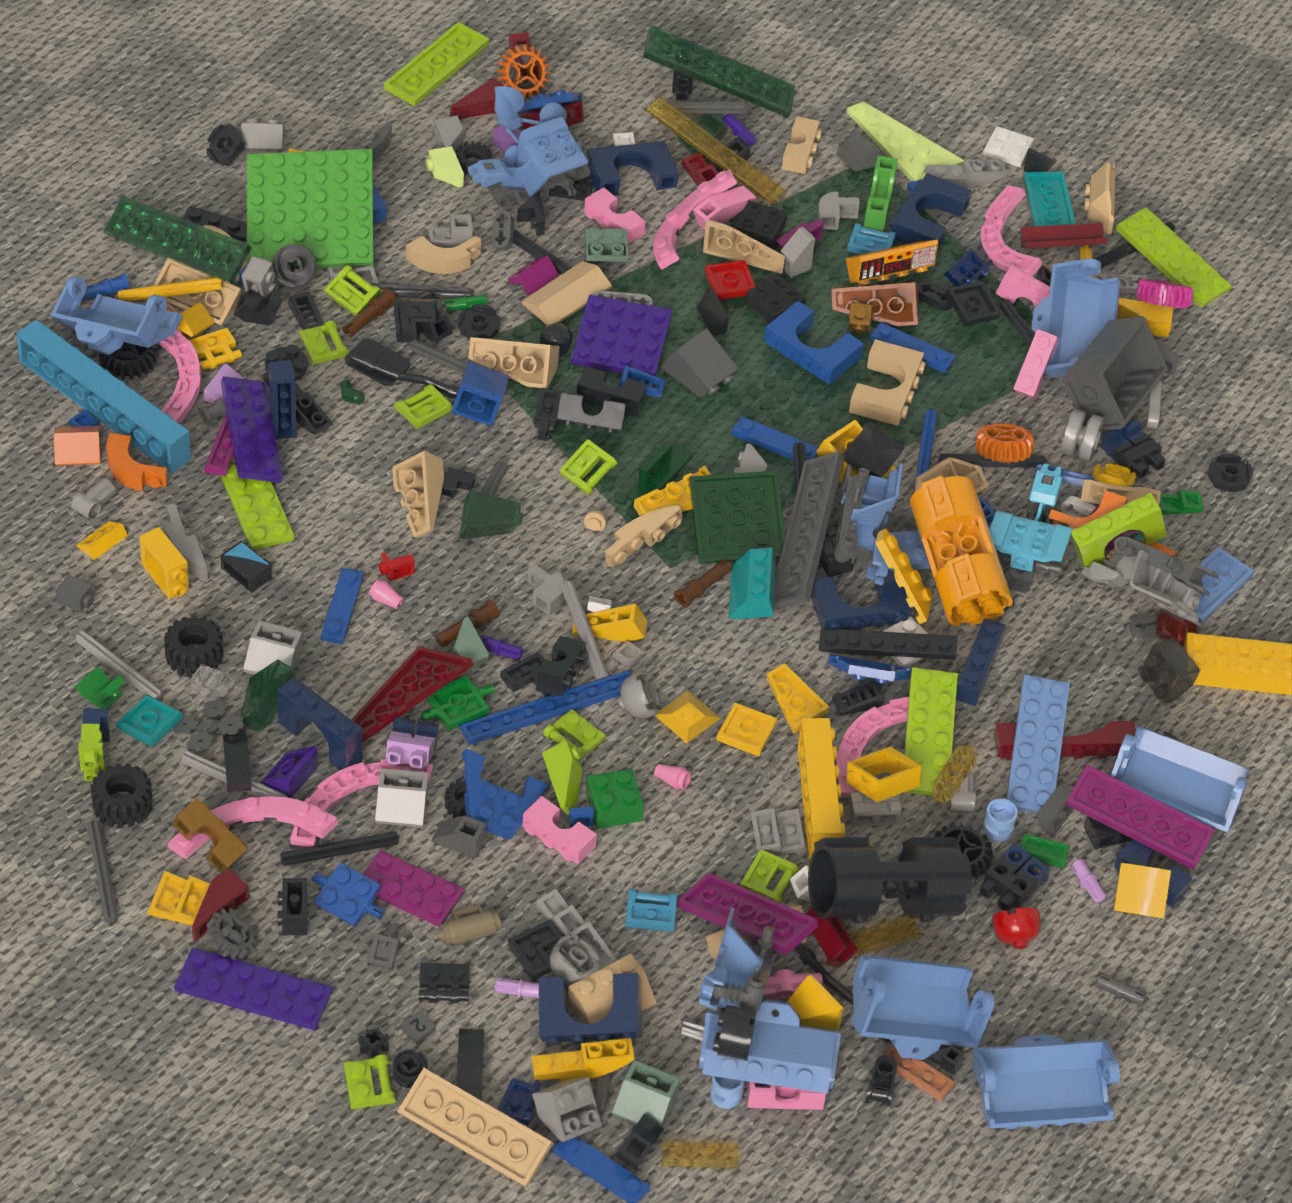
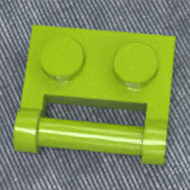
M346 265L324 289V293L354 316L360 314L369 305V302L372 299H376L381 292L378 286L371 285L355 273L349 265ZM349 278L368 293L364 295L345 281V279Z
M328 321L322 326L299 331V336L313 365L343 358L349 353L347 346H344L338 334V326L335 321ZM324 334H330L336 350L331 351Z
M429 384L424 387L423 391L404 401L399 400L395 402L394 408L416 429H419L451 412L452 404L433 385Z
M587 439L559 469V473L589 496L593 491L592 488L611 468L614 469L618 463L612 456ZM600 460H603L604 463L587 482H584L582 479Z
M573 709L553 725L549 724L543 731V735L547 739L551 738L558 744L567 740L572 746H575L559 733L560 730L582 746L578 747L582 758L606 739L604 733Z
M760 849L740 886L780 903L782 901L781 896L790 879L798 873L799 868L790 861ZM778 869L782 870L784 873L774 891L767 889Z
M378 1055L372 1059L344 1062L351 1109L393 1104L396 1102L395 1093L391 1089L388 1072L390 1063L387 1055ZM378 1068L382 1091L380 1095H375L370 1069Z

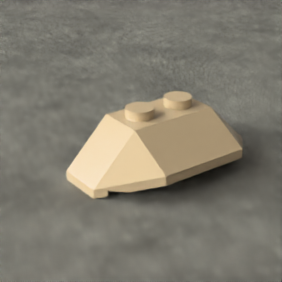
M1105 163L1091 176L1090 183L1085 185L1084 196H1088L1084 202L1087 218L1093 223H1103V231L1107 234L1112 233L1114 224L1116 165L1111 163Z
M948 457L916 477L915 491L922 487L921 483L941 475L944 478L951 476L967 477L973 481L977 493L989 485L980 466Z

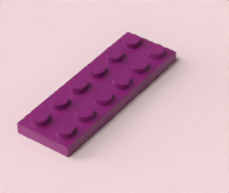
M1088 764L1066 801V805L1192 870L1195 869L1215 829Z
M707 873L677 900L680 909L723 928L726 927L731 907L735 908L732 917L736 925V932L757 943L762 938L765 926L774 928L771 949L784 955L789 954L818 927L817 919L711 873Z

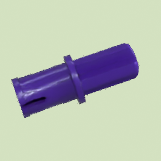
M725 114L722 120L732 129L733 135H737L747 147L754 145L756 138L746 128V124L741 123L734 114Z
M483 634L480 636L487 651L495 653L498 657L502 655L515 660L521 659L523 655L522 647L506 643L504 639L497 640Z

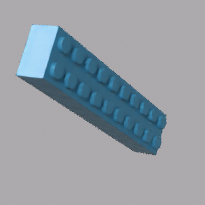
M34 320L16 333L19 360L22 364L117 434L131 436L133 446L162 467L167 468L171 474L191 460L190 433L184 425L174 421L169 414L163 413L154 403L148 402L140 393L133 391L122 380H118L111 375L107 369H103L96 364L92 358H88L81 353L77 347L67 343L62 336L56 335L47 325Z

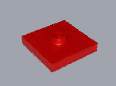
M745 260L705 266L704 272L718 300L746 296L747 291L756 287Z

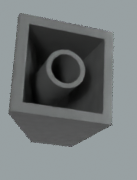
M707 329L676 349L662 365L664 371L700 398L706 394L713 395L720 389L719 385L722 383L727 385L735 378L733 374L738 370L737 365Z

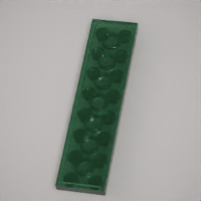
M651 25L649 27L643 54L644 58L786 118L790 116L795 85Z
M125 196L121 197L103 231L106 235L165 259H171L231 285L234 283L252 249L247 243Z

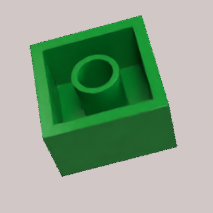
M633 768L586 776L585 792L589 806H593L596 829L643 821L644 804Z

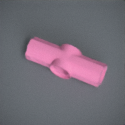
M778 970L769 976L763 998L775 997L777 1001L789 999L810 974L822 985V975L820 973L794 974L791 970Z

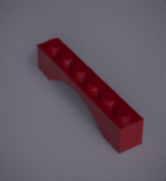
M1111 721L1104 727L1088 734L1063 736L1060 758L1074 757L1081 759L1085 756H1096L1097 758L1118 756L1126 734L1135 736L1134 721ZM996 723L994 741L997 758L1011 760L1016 723Z

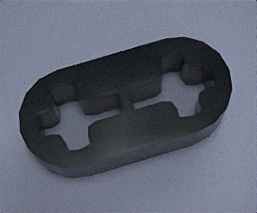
M928 281L918 284V297L920 301L942 311L952 308L945 294L946 289Z

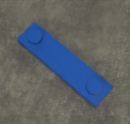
M881 322L871 334L870 340L873 342L876 339L923 352V362H926L927 366L945 374L956 358V355Z
M743 416L740 417L732 429L731 435L793 460L794 443L805 444L806 461L818 456L816 451L819 447Z
M348 568L341 569L321 633L322 641L344 643L364 578V571Z
M578 1137L564 1142L559 1141L553 1147V1153L627 1203H639L650 1190V1185Z

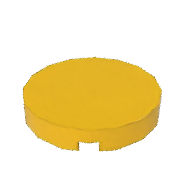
M1108 463L1105 464V467H1101V464L1094 466L1092 477L1102 483L1128 487L1135 484L1136 474L1135 472L1131 474V470L1127 467Z

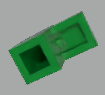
M96 667L74 687L88 701L101 709H108L123 695L119 687L125 680L120 675L110 680L99 667Z

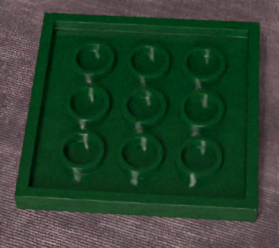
M777 470L689 477L699 564L719 563L723 559H726L727 562H734L750 549L772 547L775 558L781 557L785 541V530Z

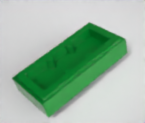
M1024 833L1020 847L1031 854L1030 859L1034 856L1042 863L1064 868L1070 845Z

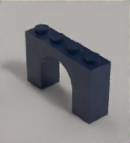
M665 141L587 149L586 154L589 158L587 165L591 171L590 178L596 192L604 187L611 194L618 195L621 179L616 168L625 165L637 166L647 171L657 191L676 188L679 173Z
M927 173L922 180L919 179L915 191L910 192L906 204L901 205L897 217L894 216L890 222L891 232H896L895 239L907 244L937 240L938 252L944 243L946 227L924 219L918 212L927 208H935L961 218L969 206L972 190Z
M888 569L887 576L884 577L883 585L874 583L880 601L870 607H854L844 602L838 594L833 577L815 579L811 592V600L821 628L861 630L865 627L874 626L880 628L885 624H897L908 620V617L911 616L912 607L910 608L906 601L908 597L904 586H898L894 571H890V569Z
M295 677L277 690L278 721L280 725L296 736L308 725L314 723L327 740L329 762L339 770L363 761L362 728Z
M613 974V1004L611 1010L606 1017L593 1024H582L569 1016L567 982L564 977L539 978L540 1039L546 1042L547 1045L555 1046L560 1045L561 1041L581 1044L586 1043V1040H596L598 1042L631 1038V1041H635V1038L642 1037L641 978L639 974Z

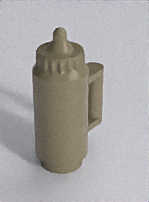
M480 904L451 911L453 920L440 926L441 931L435 934L434 938L442 939L448 945L494 935L496 931L501 930L500 918L497 911L491 912L488 910L483 912Z

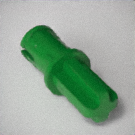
M463 295V297L445 299L446 312L463 310L465 308L466 310L471 309L472 305L476 304L487 305V297L485 295L472 297Z

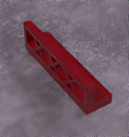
M1103 223L1020 227L1022 248L1108 244L1107 238L1103 237Z

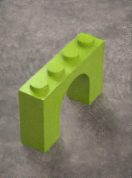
M1151 492L1072 530L1071 537L1076 555L1083 568L1085 566L1089 568L1093 561L1104 565L1105 547L1114 537L1125 531L1138 530L1148 546L1167 537L1161 508Z

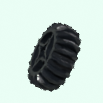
M123 342L121 348L114 351L116 352L114 356L112 355L113 353L109 355L99 353V361L101 367L107 369L115 378L121 375L122 380L126 376H129L132 380L134 375H137L141 379L142 373L148 375L149 369H154L158 353L155 344L150 347H143Z
M952 823L949 828L943 826L941 831H936L934 837H956L957 844L961 846V853L968 856L972 877L978 880L981 874L985 875L987 868L989 869L991 866L993 850L991 849V842L987 841V835H981L980 829L973 830L972 825L967 828L962 823L959 827H956Z

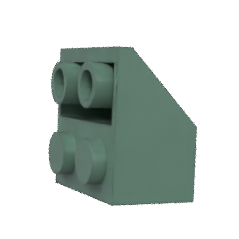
M585 228V261L628 262L627 229Z
M634 1060L624 1078L612 1115L636 1125L645 1114L657 1124L663 1126L679 1095L680 1078Z

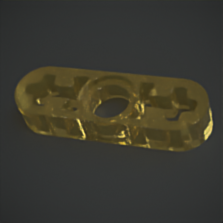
M969 745L960 746L951 755L932 783L931 789L935 800L939 802L948 801L957 792L977 761L973 747ZM951 771H960L956 776L948 775Z

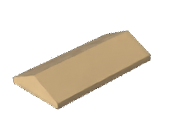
M168 257L153 286L214 277ZM222 280L223 286L220 290L170 297L191 306L199 302L202 303L208 313L220 318L219 320L212 317L216 324L222 326L235 311L242 289ZM164 297L168 303L177 306L181 309L187 310L188 308H190L170 298Z
M582 261L522 300V304L548 326L552 323H560L587 304L589 294L592 295L596 291H608L612 285L599 266Z

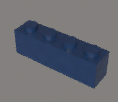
M291 360L269 362L270 410L276 440L296 438L295 377Z
M984 618L957 683L956 700L973 706L977 705L1003 641L1006 625Z

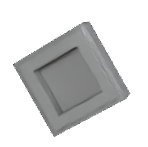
M628 640L613 652V657L628 668L633 667L645 656L643 650Z

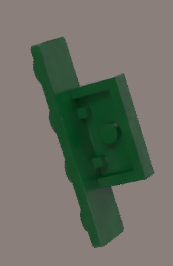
M664 442L659 448L656 447L651 456L646 461L643 460L639 465L638 483L626 494V499L634 503L635 499L656 489L662 490L693 458V452L678 444L672 447L667 442Z

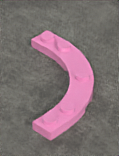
M730 169L718 173L710 181L701 183L698 189L687 196L673 211L666 215V219L660 226L653 244L654 255L661 270L679 260L675 247L677 238L675 233L690 218L691 211L708 197L720 194L737 184Z
M1007 185L985 214L986 220L984 225L981 226V242L988 258L1000 269L1007 272L1010 266L1013 265L1028 275L1033 276L1043 265L1041 259L1018 253L1006 246L1003 241L1004 224L1013 209L1026 195L1023 188Z
M176 329L174 335L156 344L165 348L174 357L179 371V380L177 381L176 388L161 411L169 414L174 421L181 424L198 397L202 374L195 348L190 340H187Z
M909 697L890 700L889 704L879 708H871L857 718L843 736L836 759V765L839 767V778L836 779V782L841 786V798H850V793L857 791V789L846 783L847 762L860 758L868 743L878 733L893 725L907 722Z
M381 759L379 763L364 765V762L358 763L329 776L317 786V790L309 798L307 797L304 802L329 812L338 801L350 793L368 786L378 785L381 768L429 773V788L433 764H429L428 768L422 767L417 769L412 768L408 764H389L386 759ZM294 825L290 844L313 847L318 836Z
M249 797L211 810L227 826L238 821H242L244 824L264 821V817L277 818L278 821L299 826L321 839L338 825L337 817L310 803L286 797ZM179 832L168 842V846L178 855L188 859L211 838L204 834H197L188 841Z

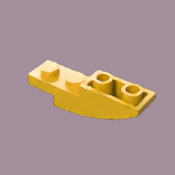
M631 1038L581 1043V1050L531 1056L534 1082L559 1079L560 1083L568 1079L584 1077L593 1079L613 1072L634 1060Z

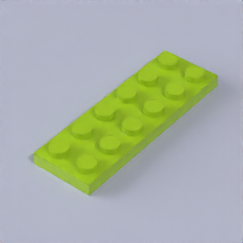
M457 22L384 82V90L416 106L489 45V38Z
M1147 207L1117 225L1116 230L1169 280L1174 283L1190 286L1193 289V301L1200 307L1206 306L1231 290V284Z
M233 458L227 476L220 475L249 546L254 550L295 540L293 531L272 483L238 478L235 458Z
M912 667L904 755L921 765L920 786L906 791L907 793L948 797L958 673Z

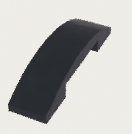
M459 1028L456 1086L481 1100L484 1029Z

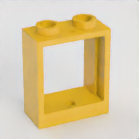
M160 527L140 535L142 566L169 599L175 596H183L189 590L187 561Z
M891 746L847 762L846 783L877 803L920 786L921 765ZM883 772L890 774V776L882 779L874 777Z

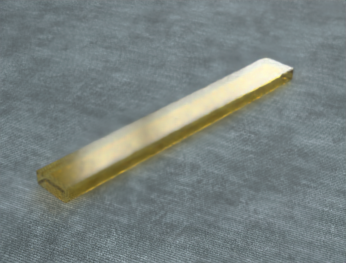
M660 96L648 106L647 113L725 171L730 169L738 181L768 203L776 205L786 195V190Z

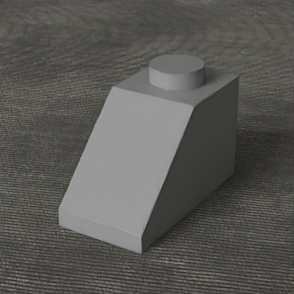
M458 116L434 120V135L439 147L452 146L454 152H456L459 145L463 143V135H466L464 123H460Z

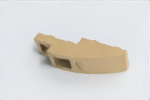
M675 505L657 509L621 527L614 533L616 542L604 551L606 563L613 568L617 564H622L632 552L639 550L644 542L652 547L656 542L663 540L665 535L672 529L677 528L683 520L681 507Z

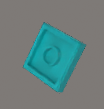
M146 694L116 723V727L153 748L183 719L182 712Z

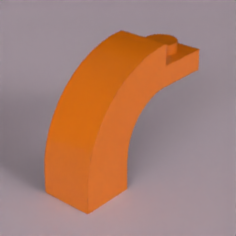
M109 433L106 446L108 466L112 475L120 483L139 491H143L144 485H149L152 488L167 487V468L144 465L134 461L130 457L132 452L131 436Z
M1105 491L1099 508L1090 516L1077 518L1051 509L1048 518L1053 522L1052 525L1059 524L1072 527L1074 530L1126 505L1128 499Z

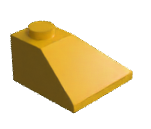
M690 691L682 694L661 709L659 714L655 715L686 743L720 720L719 716Z
M810 974L787 1002L791 1004L799 1015V1025L839 1031L843 1007Z

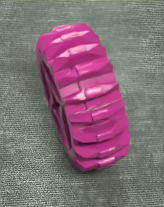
M1142 279L1139 281L1136 290V297L1140 301L1155 305L1187 308L1190 307L1193 300V289L1190 286L1174 282Z

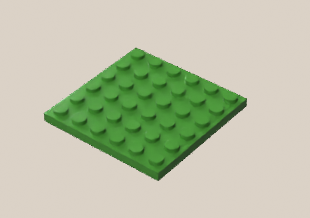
M372 149L247 154V263L250 262L252 256L259 259L265 258L273 263V258L278 250L287 245L297 244L305 246L313 252L317 259V268L345 267L346 265L351 267L374 266ZM297 260L290 263L293 269L300 268Z

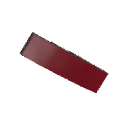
M700 152L683 159L681 162L684 169L698 186L705 181L712 180L718 174L713 164L708 165ZM730 187L729 189H727V190H725V191H723V192H726V191L731 190V189H734V188H733V187Z

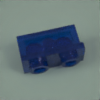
M971 248L944 275L955 287L979 282L977 277L983 278L991 270L989 266L994 261L990 259L985 263Z
M512 1078L497 1110L520 1124L529 1126L534 1114L532 1109L535 1105L532 1094L540 1091L541 1081L536 1079L534 1084L531 1085Z

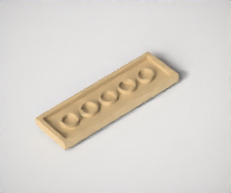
M425 1068L421 1071L397 1111L409 1120L526 1188L553 1145L552 1141Z

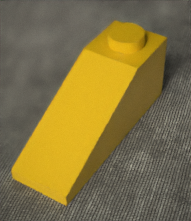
M1118 299L1117 318L1125 319L1144 316L1152 335L1156 337H1169L1173 307L1131 299Z
M637 604L586 614L594 638L622 642L645 638L648 620ZM573 624L572 634L579 635L575 624Z

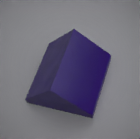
M315 746L287 751L260 783L287 795V798H292L317 769V749Z

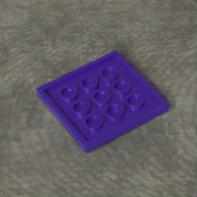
M589 294L572 354L571 364L622 373L626 365L656 376L672 316V309Z

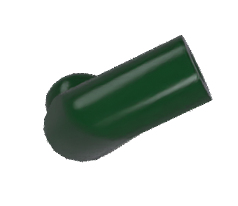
M342 380L340 382L341 395L344 401L352 404H362L364 402V394L352 389L349 380Z

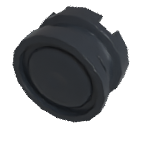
M413 1049L399 1052L393 1060V1078L395 1082L401 1087L412 1088L423 1068L428 1070L425 1055L420 1051L419 1053L414 1052Z

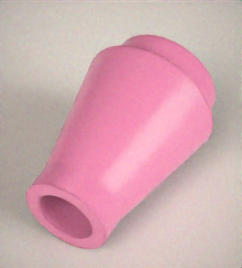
M378 579L369 591V595L372 596L373 600L391 606L396 610L398 605H401L404 601V598L385 580L381 581Z
M658 764L654 772L656 778L661 779L677 790L680 788L685 790L691 780V772L687 771L684 767Z

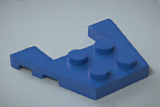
M469 749L462 752V760L465 763L463 779L466 781L467 791L465 793L466 816L485 823L486 831L505 839H511L523 823V813L541 797L548 784L528 776L525 779L521 796L481 779L485 756Z

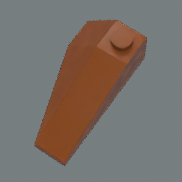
M917 282L831 289L832 308L835 311L850 314L851 303L872 305L871 320L894 326L918 325L919 297Z

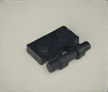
M420 963L419 987L429 988V991L419 990V1000H429V1003L451 1001L454 1004H459V1001H469V992L459 991V989H469L470 964ZM437 988H452V990L437 991Z

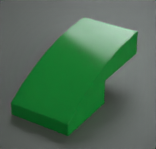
M1180 490L1177 495L1161 493L1159 507L1161 508L1162 515L1196 514L1204 510L1200 492Z

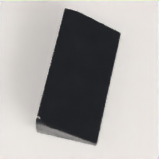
M710 289L699 302L697 310L710 333L716 336L727 333L729 317L714 291Z

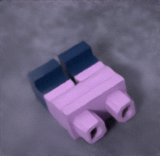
M395 717L393 728L387 741L386 761L393 765L401 763L411 765L412 768L417 769L422 767L428 768L429 761L438 742L439 724L418 721L414 735L416 720Z

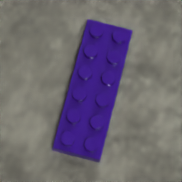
M223 376L221 387L238 478L280 483L283 474L265 382Z
M193 947L174 986V991L315 1031L333 991L332 987Z

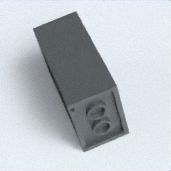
M1144 316L1109 320L1062 380L1076 409L1086 411L1085 426L1089 418L1095 414L1104 417L1102 431L1124 428L1166 373L1168 367Z

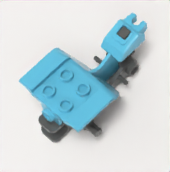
M1044 463L1041 471H1037L1029 498L1030 501L1036 503L1028 505L1026 517L1029 518L1014 516L1011 513L998 510L993 518L989 530L1000 562L1004 563L1006 561L1011 563L1008 587L1013 591L1020 593L1029 592L1036 569L1045 570V573L1053 572L1060 575L1063 573L1064 565L1054 564L1051 561L1062 562L1073 528L1059 524L1052 525L1053 522L1048 518L1051 509L1057 511L1056 508L1051 506H1055L1063 484L1061 476L1062 467L1059 466L1056 467L1055 471H1049V464Z

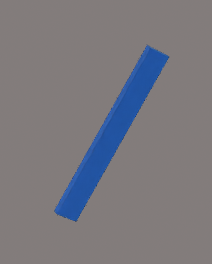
M630 670L568 689L562 697L557 695L543 697L460 724L459 728L467 744L472 745L566 714L571 709L576 711L621 696L620 689L622 683L632 673Z

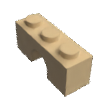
M796 116L792 128L791 142L787 143L783 155V170L806 174L807 168L812 167L814 157L811 155H816L818 147L816 141L820 142L822 130L819 129L820 121Z

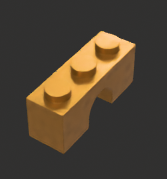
M198 798L182 810L172 822V825L188 841L197 834H204L211 838L214 848L205 859L220 873L230 869L248 850L245 847L244 841L240 837L235 836L228 829L227 824L223 820L218 819L211 812L210 807Z

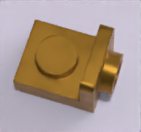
M851 303L848 329L855 333L869 331L872 305Z

